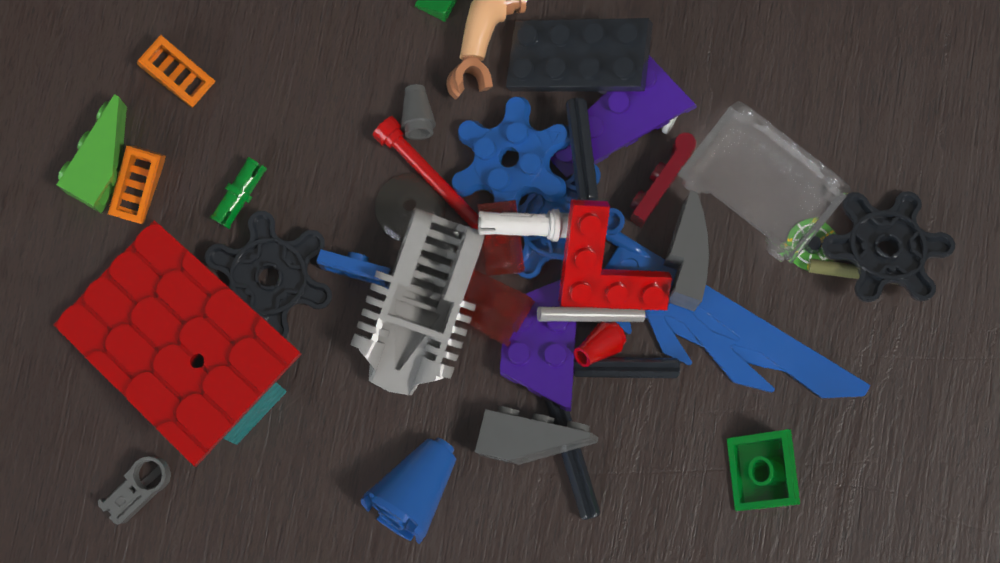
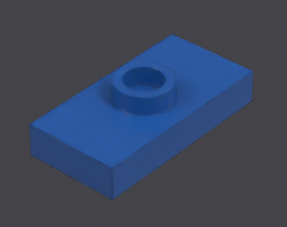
M320 249L317 263L321 270L375 283L387 287L388 281L374 277L376 270L390 275L392 273L390 268L369 263V257L355 252H348V255L344 256Z

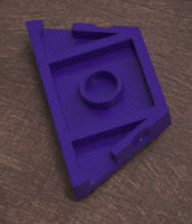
M560 279L505 302L500 374L515 384L519 383L525 386L533 394L539 397L543 396L560 405V408L564 411L572 412L577 322L538 321L537 319L538 307H560L558 301Z

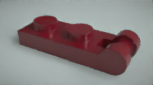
M683 132L676 137L671 149L672 157L668 163L659 162L649 177L654 183L647 193L641 189L631 202L629 207L634 211L630 221L642 228L690 159L696 147V139L692 134Z

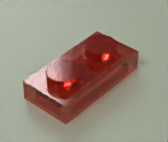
M516 200L477 204L478 213L479 211L517 213ZM485 234L483 251L487 276L516 274L525 271L521 236Z

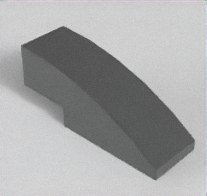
M690 190L682 203L663 265L677 270L668 303L695 311L702 302L707 282L709 246L704 211L698 192Z

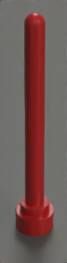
M393 116L385 119L374 130L372 136L382 146L393 147L471 228L478 230L479 215L403 138L405 133L401 130V124ZM485 234L483 241L490 248L498 249L501 247L502 239L498 234Z

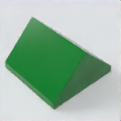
M791 429L727 438L735 511L787 507L800 504Z

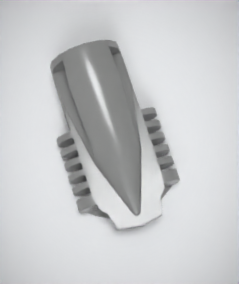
M414 208L391 275L376 270L374 277L388 281L387 287L372 283L370 287L371 290L384 294L383 299L367 295L365 302L379 307V310L375 312L363 308L361 315L374 319V325L358 321L357 328L370 332V336L367 337L354 333L350 344L359 348V351L370 363L369 381L389 392L412 395L419 384L444 379V377L451 379L455 367L443 363L442 359L444 357L457 361L459 355L446 350L447 345L461 349L463 342L451 338V333L466 336L468 331L455 325L456 319L469 324L472 319L468 315L459 313L460 307L475 311L476 304L463 299L485 234L479 235L477 229Z

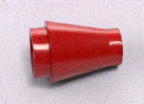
M616 322L598 323L581 345L574 349L575 360L581 366L588 367L592 363L620 353L623 345L626 343L624 330Z

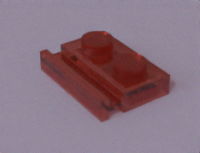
M474 269L463 300L476 304L475 311L460 307L459 313L468 315L472 319L470 324L460 320L457 321L509 346L511 343L509 339L514 332L517 333L535 301L530 296Z

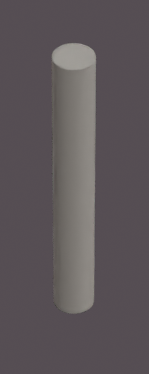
M538 307L537 319L538 321L644 322L645 310Z

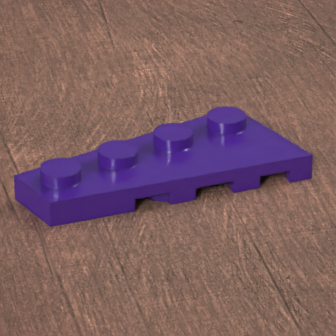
M650 55L645 91H607L588 109L595 165L622 147H628L638 141V138L652 130H658L667 125L675 117L697 108L696 104ZM570 144L566 149L554 153L550 159L568 179L574 174Z

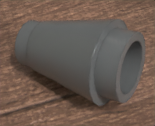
M418 84L407 86L404 90L401 129L405 131V136L408 139L422 140L429 138L433 135L436 122L426 89L423 85Z

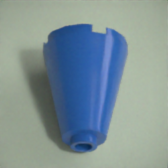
M438 437L435 441L426 439L370 488L361 498V504L368 512L374 507L379 512L377 520L388 529L409 541L415 536L416 542L420 544L427 535L457 459L453 455L454 448L448 442Z

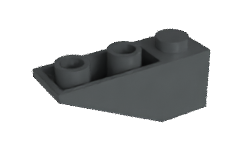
M498 406L497 412L485 409L475 453L486 458L520 465L595 444L598 442L599 437L588 432L589 426L582 423L568 421L566 427L553 424L554 418L533 413L532 419L519 417V410Z

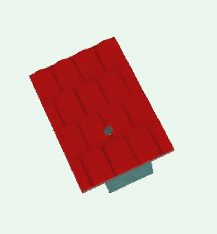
M155 220L140 232L136 240L114 259L111 266L97 280L92 282L81 297L72 306L68 307L53 324L195 467L222 439L237 445L287 392L276 381L302 355L300 351Z

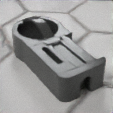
M156 456L140 458L135 461L131 469L124 475L126 480L107 499L101 498L98 500V506L103 511H108L111 514L109 518L114 524L118 525L128 522L158 492L166 488L170 482L171 471L165 460ZM149 461L157 463L158 466L146 478L140 481L139 472L142 465ZM162 473L161 481L157 486L153 488L146 487Z

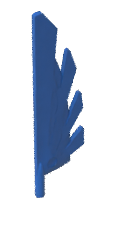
M621 232L614 235L606 234V240L617 246L604 269L670 272L672 287L677 270L663 265L665 259ZM708 285L705 286L702 302L695 311L668 303L667 311L645 310V318L649 321L661 352L664 355L677 358L679 362L688 366L692 364V360L675 336L676 334L702 346L735 384L770 393L774 392L775 388L747 364L749 363L764 368L784 371L822 399L863 397L870 388V385ZM616 322L621 326L625 334H631L630 322Z

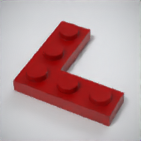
M571 199L558 299L560 307L667 311L672 283L670 272L602 269L610 205L608 201Z

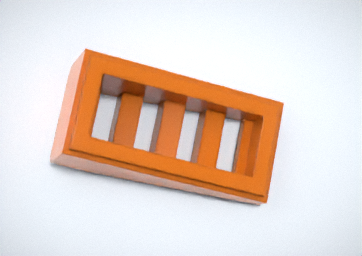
M162 35L154 41L137 61L139 67L191 108L198 103L216 82ZM164 51L168 54V57L157 68L153 63ZM176 60L179 65L169 77L166 76L163 72ZM186 68L191 73L178 86L174 81ZM196 77L199 78L202 82L192 94L189 95L185 92Z
M126 146L108 211L109 215L144 224L166 155L137 146ZM136 159L150 162V169L135 165ZM131 173L146 176V183L130 179ZM127 186L142 190V197L125 192ZM122 199L139 204L138 211L120 206Z

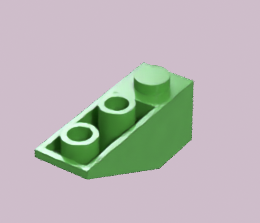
M115 94L110 102L106 101L100 107L97 113V122L92 130L85 132L79 140L76 155L72 161H67L63 165L58 175L59 181L56 184L68 195L100 213L103 212L113 196L123 158L127 106Z

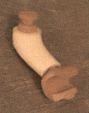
M526 0L472 1L460 52V59L463 62L455 67L447 77V90L455 100L459 98L465 89L463 85L464 73H469L476 77L479 92L487 91L493 87L489 69L481 61L485 58L495 26L499 22H504L506 15L513 14L514 10L517 13H525Z

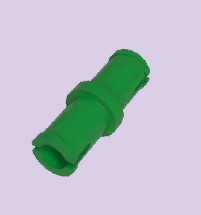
M247 157V161L233 183L227 184L225 187L227 190L226 194L210 216V218L228 229L231 228V224L245 202L250 203L253 198L250 194L264 172L267 171L266 167L259 165L257 161L250 157Z

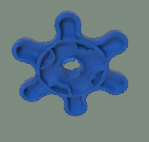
M520 96L512 97L508 100L505 106V117L494 128H485L475 120L464 121L459 126L458 138L464 145L469 146L473 150L474 160L468 168L453 176L451 187L461 197L470 196L479 190L490 192L494 198L492 212L519 213V202L522 197L529 193H538L550 202L561 200L567 192V185L561 177L552 173L549 162L554 153L566 149L571 144L569 127L565 124H556L543 131L533 129L529 123L531 105L527 99ZM507 150L519 153V160L513 167L502 166V159Z
M594 164L596 183L598 184L601 178V172L599 168ZM574 174L565 181L567 192L561 200L550 202L538 193H529L526 201L518 206L519 213L547 214L552 209H559L560 213H569L571 199L578 200ZM610 208L607 234L614 235L623 229L625 218L621 211ZM522 236L525 243L524 250L516 259L515 269L522 278L532 279L540 273L547 261L551 259L563 261L566 238H559L558 242H552L547 239V236Z

